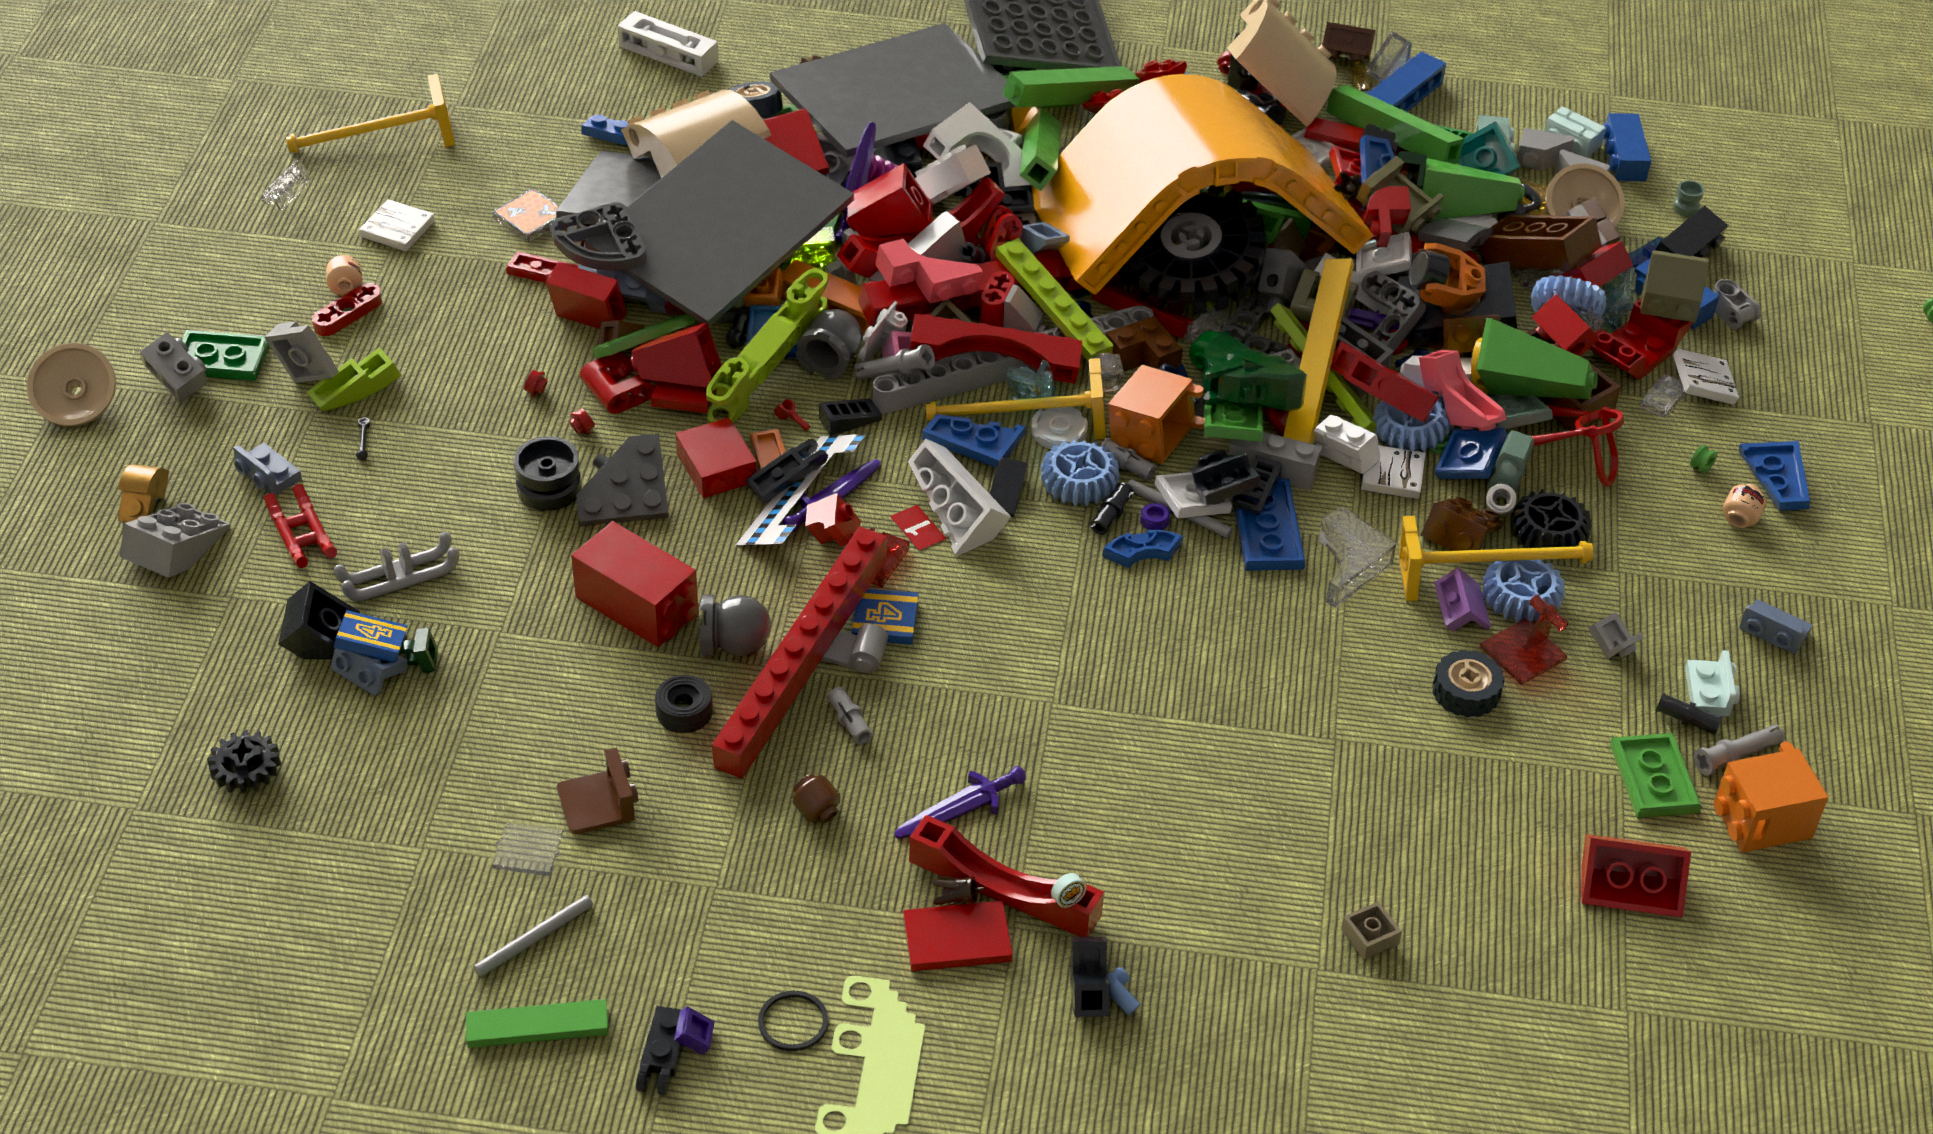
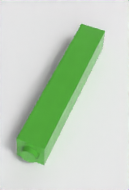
M1125 66L1010 72L1003 95L1017 108L1082 104L1091 99L1090 95L1097 91L1104 90L1105 93H1109L1113 90L1121 89L1124 92L1138 85L1139 78Z
M1349 85L1332 88L1328 97L1327 113L1364 130L1366 125L1370 123L1380 127L1381 131L1384 129L1391 131L1396 136L1394 142L1399 143V147L1412 153L1427 155L1429 159L1452 164L1459 163L1464 138Z
M1042 108L1039 109L1025 127L1020 176L1040 191L1057 172L1061 122Z

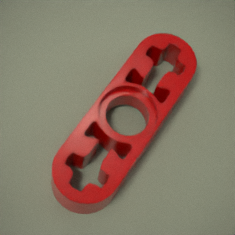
M373 283L362 284L317 311L312 317L315 333L320 336H331L379 307L382 303L380 287ZM344 308H354L351 311H341Z

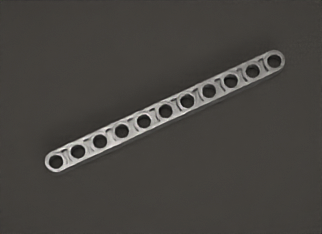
M1140 305L1090 319L1106 336L1108 331L1152 317L1153 311L1146 306ZM1059 327L1041 332L1046 335L1067 337ZM974 351L958 354L936 361L932 369L929 370L920 368L915 369L910 374H904L899 371L877 377L873 381V403L880 413L895 412L1021 377L1027 364L1011 356L995 352ZM1081 354L1080 360L1086 359V358Z

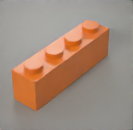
M795 259L782 272L781 299L787 301L789 287L803 273L816 267ZM828 273V285L822 294V297L827 298V310L838 309L848 312L857 319L862 334H865L869 325L858 303L861 286ZM810 278L807 281V285L816 288L822 280Z

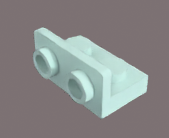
M1722 650L1718 662L1687 660L1685 672L1690 701L1697 703L1696 707L1718 716H1730L1733 705L1739 702L1740 689L1738 685L1734 684L1736 666L1734 662L1730 661L1729 651Z

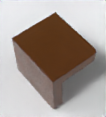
M1310 229L1307 233L1306 247L1298 257L1305 262L1325 255V253L1336 254L1338 241L1333 237Z
M620 320L601 322L599 345L645 328V325ZM641 344L636 345V346H634V347H631V348H629V349H626L625 351H631V352H632L634 349H636V348H637L638 346H640Z

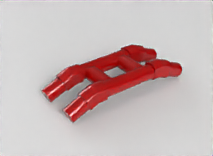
M297 484L292 487L301 513L285 518L274 493L266 494L263 497L274 526H276L294 564L299 568L306 567L308 559L301 548L315 543L318 544L321 552L328 558L336 557L337 549L326 534L315 513L303 484ZM305 524L309 525L312 532L294 537L291 529Z

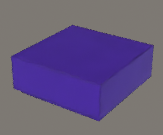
M687 1006L680 1011L674 1040L703 1055L710 1050L715 1021Z

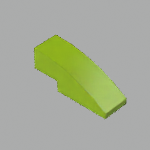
M379 347L358 364L353 358L349 359L337 368L339 372L333 378L323 379L306 393L321 411H326L366 398L400 378L402 374Z

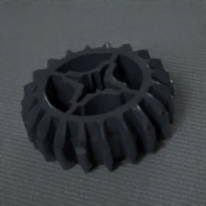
M1541 489L1538 494L1531 491L1528 496H1522L1513 509L1510 521L1513 531L1512 536L1518 539V544L1525 545L1526 548L1577 547L1580 541L1587 542L1589 540L1592 528L1590 511L1585 510L1584 503H1577L1576 497H1566L1565 492L1557 494L1554 489L1551 493H1546Z

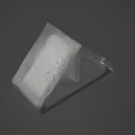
M1391 31L1364 73L1379 83L1387 79L1396 69L1401 68L1410 59L1412 43Z

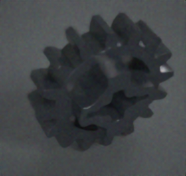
M244 730L242 736L239 737L234 732L230 733L231 739L229 741L220 739V748L212 747L210 749L212 756L208 757L207 761L211 779L216 780L217 787L219 788L226 785L230 793L235 788H240L241 794H245L247 787H252L253 790L258 791V784L262 782L269 785V775L277 776V767L281 766L277 743H272L271 736H266L262 739L260 731L254 733L253 736H249L248 730Z

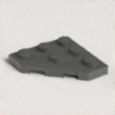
M659 433L629 436L578 492L576 496L580 526L609 524L612 521L620 523L669 518Z

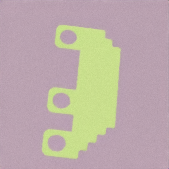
M854 975L845 979L842 1001L847 1005L874 1008L871 1027L839 1024L835 1028L832 1050L837 1054L865 1057L856 1106L822 1105L819 1108L815 1130L818 1134L893 1133L895 1125L908 1124L925 1025L915 1022L916 1015L914 1013H907V1003L897 1000L898 992L889 989V980ZM863 982L870 986L871 994L867 999L856 1000L849 994L850 987L854 983ZM846 1031H856L861 1035L862 1042L855 1049H846L839 1042L841 1034ZM832 1111L842 1113L846 1118L845 1126L837 1131L827 1129L823 1124V1118L827 1113Z

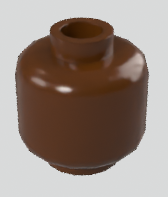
M809 774L794 786L793 804L808 822L815 823L822 820L823 823H827L838 814L837 806L840 803L841 795L825 776Z

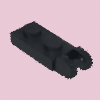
M814 439L805 440V442H802L795 448L792 447L747 478V486L765 504L810 473L811 470L820 468L829 458L828 454L822 449L816 451L818 443Z
M656 1006L640 1060L636 1091L645 1092L650 1074L655 1073L660 1074L657 1081V1093L660 1095L667 1094L672 1076L676 1074L684 1046L674 1040L679 1014L682 1009Z

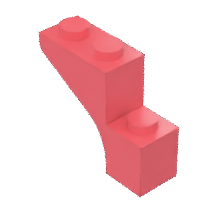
M904 239L880 244L878 248L876 266L888 285L893 287L915 281L929 304L979 291L983 271L976 264L922 256L910 248Z
M1440 350L1419 357L1424 389L1437 391V395H1443L1446 415L1450 425L1461 426L1463 430L1478 427L1479 431H1487L1496 428V423L1507 420L1504 409L1473 385L1467 378L1458 351Z

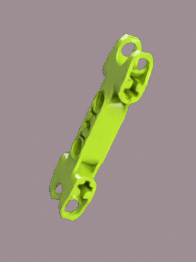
M813 268L796 279L787 291V301L777 313L771 316L737 358L728 359L721 366L706 389V399L713 403L708 410V423L718 421L713 416L719 410H726L731 421L734 423L748 409L750 395L766 380L794 347L799 337L809 329L812 320L821 312L827 310V298L822 297V294L828 285V273L818 268ZM810 278L822 280L816 288L807 285V281ZM715 389H718L717 396L712 393Z

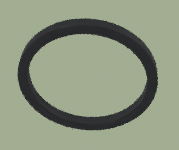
M795 990L784 991L772 996L764 1003L759 1012L758 1027L762 1037L771 1046L784 1051H801L814 1046L823 1038L828 1027V1014L824 1004L812 994ZM802 998L818 1007L823 1017L822 1027L812 1039L799 1044L781 1043L772 1038L765 1030L763 1020L767 1010L774 1003L782 999Z

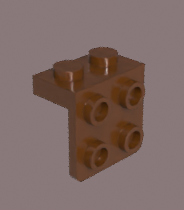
M1327 22L1321 45L1332 54L1330 58L1340 59V55L1348 56L1349 61L1364 64V60H1370L1376 30Z
M1500 315L1443 319L1444 342H1430V348L1438 351H1458L1459 357H1465V352H1473L1478 338H1483L1486 318H1492L1500 322Z
M1456 496L1455 499H1446L1445 501L1434 503L1421 536L1451 551L1481 550L1487 534L1502 529L1504 523L1498 520V515L1486 509L1480 511L1472 507L1471 501Z
M617 747L604 750L605 772L574 778L557 784V792L571 834H580L635 821L633 803L639 801L635 783L629 784L627 778H631L627 759L621 760Z

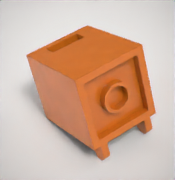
M1141 365L1108 403L1111 440L1126 449L1131 448L1135 450L1136 454L1141 458L1163 464L1192 428H1204V418L1195 416L1194 397L1204 395L1203 387L1193 384V379Z
M1782 742L1779 748L1780 752L1727 763L1717 795L1714 798V809L1716 814L1722 817L1728 828L1730 838L1736 842L1742 853L1812 839L1829 797L1800 749H1795L1790 742Z

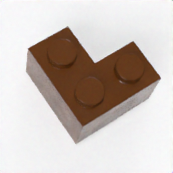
M1155 316L1106 332V337L1114 346L1112 353L1104 356V358L1118 374L1141 365L1159 369L1163 363H1168L1175 368L1181 365L1183 348Z

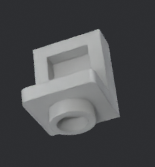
M1617 612L1588 628L1607 659L1617 654L1621 658L1637 650L1635 643L1644 638L1641 633L1632 637Z

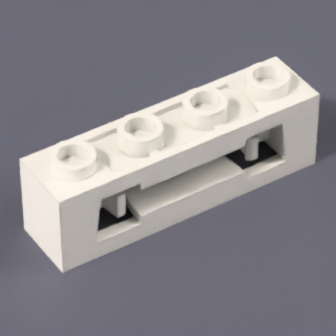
M633 11L617 26L619 47L703 77L718 63V42L636 11ZM642 41L643 46H647V48L641 47L637 44ZM682 55L687 57V62L695 59V66L683 62Z

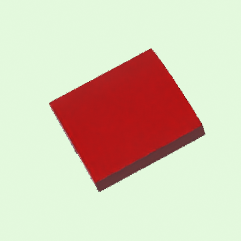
M661 381L657 382L651 396V407L708 413L710 403L712 402L706 399L707 388ZM715 389L712 393L716 395L718 389Z

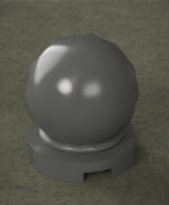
M838 309L824 310L812 320L809 329L797 340L798 350L795 355L800 365L810 374H813L815 371L825 375V380L840 377L847 369L850 359L858 353L861 345L862 330L857 319L848 312Z
M715 595L701 596L700 611H703L704 625H700V651L702 656H714L715 649L719 647L728 654L746 656L755 654L765 645L770 637L772 624L766 607L757 599L737 595L728 597L719 604L716 602Z

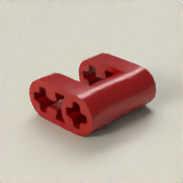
M1004 205L997 206L987 219L981 236L980 246L992 261L998 260L995 256L996 247L1008 243V240L1020 239L1023 230L1021 220Z
M1000 271L990 276L981 294L980 323L1003 328L1004 301L1015 281L1010 273Z
M623 351L585 364L579 375L582 382L611 414H618L645 403L651 398L654 390V385L649 380L641 379L640 375L619 383L616 382L627 377L633 369L631 359Z

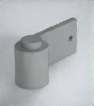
M864 624L860 627L857 635L840 631L822 660L856 669L863 673L874 672L880 666L889 638L888 633L885 629L875 624Z

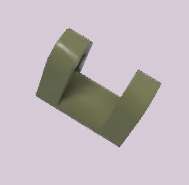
M1307 268L1301 276L1290 305V310L1298 320L1310 323L1316 300L1313 296L1319 282L1320 273ZM1350 282L1343 317L1346 319L1349 318L1359 289V285Z

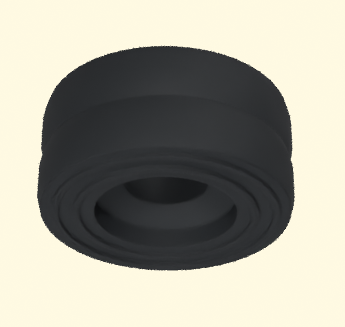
M678 675L665 680L658 687L655 694L657 719L664 728L676 733H690L703 728L711 719L713 712L712 693L707 683L691 675ZM684 700L692 702L691 706L684 708L675 705L677 702Z

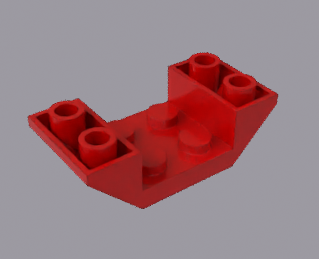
M1168 59L1161 63L1153 60L1143 65L1144 68L1136 72L1135 75L1139 78L1138 84L1158 77L1185 74L1187 64L1186 61L1175 62L1174 59ZM1121 89L1113 90L1109 93H1105L1104 90L1097 91L1090 95L1091 99L1082 103L1083 108L1096 115L1107 103L1123 92Z
M1641 298L1633 304L1629 321L1612 334L1599 329L1595 333L1600 339L1589 348L1594 354L1638 380H1641L1673 354L1693 323L1640 314Z

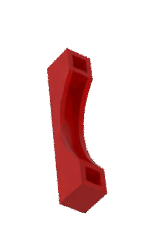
M914 314L909 350H915L920 345L927 344L934 352L935 362L962 352H995L1025 362L1040 372L1047 380L1075 384L1080 366L1083 340L1046 335L1041 332L1021 331L1015 328L990 326L985 323L977 324L959 319L934 317L929 314Z
M926 814L909 837L910 863L940 876L958 879L974 876L977 888L984 887V890L978 891L979 893L997 901H1003L1008 906L1079 937H1089L1102 917L1104 891L1086 884V892L1079 902L1067 908L1060 907L1051 896L1052 887L1057 879L1040 878L1014 870L979 850L954 826Z

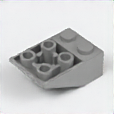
M179 503L172 508L158 510L157 513L141 516L136 520L125 523L120 557L169 578L188 571L227 532L231 524L219 519V516L216 514L196 510L195 506L188 503Z

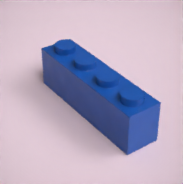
M1421 51L1366 94L1408 112L1443 84L1446 62Z

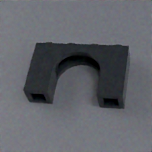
M1502 262L1481 265L1485 268L1486 292L1481 302L1467 313L1459 315L1445 314L1435 309L1431 303L1425 302L1426 310L1405 337V340L1409 341L1408 346H1424L1430 344V342H1444L1443 319L1497 314L1500 315L1501 323L1518 330L1510 263ZM1409 276L1399 277L1401 285L1420 296L1419 290L1412 289L1409 286ZM1407 301L1405 302L1407 308L1414 307V305H1411Z

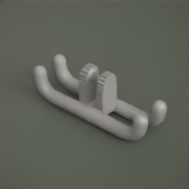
M442 532L439 535L438 545L432 549L410 555L406 542L398 544L399 559L392 561L391 552L386 547L380 549L381 565L355 573H348L344 565L338 564L334 568V574L337 580L342 583L341 588L345 597L353 601H365L444 576L456 567L460 554L457 548H450L452 540L450 533ZM447 553V559L443 563L413 572V567L434 561ZM386 576L388 580L363 589L354 588V585Z

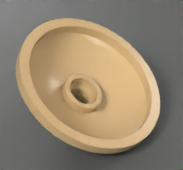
M1584 163L1570 165L1559 171L1549 183L1545 197L1547 212L1549 216H1566L1568 210L1595 197L1607 214L1606 218L1609 217L1616 227L1622 218L1625 207L1623 190L1615 177L1599 166Z
M81 343L61 344L43 353L32 366L27 380L28 397L33 408L48 422L64 427L81 426L97 419L110 406L116 391V376L109 360L99 350ZM80 387V393L74 395L73 390Z

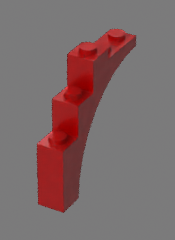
M984 177L971 194L957 207L948 212L960 222L965 242L973 243L975 246H978L981 242L977 233L1005 196V193L988 177ZM921 232L887 238H868L851 233L836 256L849 271L870 278L879 270L876 266V259L880 244L904 239L908 244Z

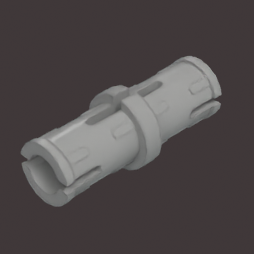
M1109 438L1102 442L1100 447L1106 446L1108 452L1114 453V458L1118 460L1121 470L1133 472L1145 481H1149L1153 477L1157 466L1136 454L1135 450L1131 448L1126 449Z
M843 687L831 690L827 695V700L837 712L839 723L848 729L855 743L858 745L867 743L872 738L873 732L862 718L860 707L853 704Z

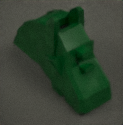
M1225 331L1216 338H1213L1207 348H1205L1204 374H1202L1203 388L1206 391L1203 396V403L1205 405L1233 402L1238 403L1240 409L1251 405H1259L1281 411H1294L1303 406L1307 374L1294 365L1287 364V361L1282 357L1268 356L1264 353L1250 350Z

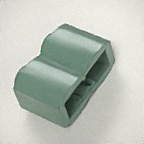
M1515 430L1507 435L1489 481V490L1494 485L1506 484L1515 493L1517 492L1534 448L1533 437Z

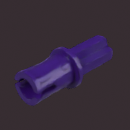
M1352 308L1348 320L1355 325L1372 328L1374 332L1387 315L1379 313L1380 310L1371 312ZM1400 323L1393 324L1389 331L1398 330Z

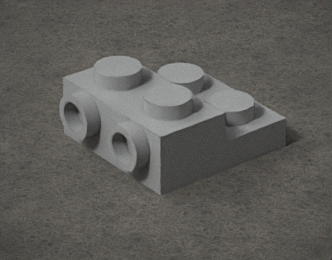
M297 321L277 324L264 337L294 383L329 379L339 372L332 362L331 356L325 351L317 339L316 333L309 325L299 326Z

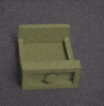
M1395 156L1363 181L1356 199L1367 208L1370 197L1379 189L1392 186H1408L1411 205L1408 220L1405 224H1391V228L1397 234L1409 232V234L1411 232L1417 233L1424 226L1427 219L1433 220L1442 210L1440 204L1444 196L1439 193L1431 199L1400 173L1404 161Z

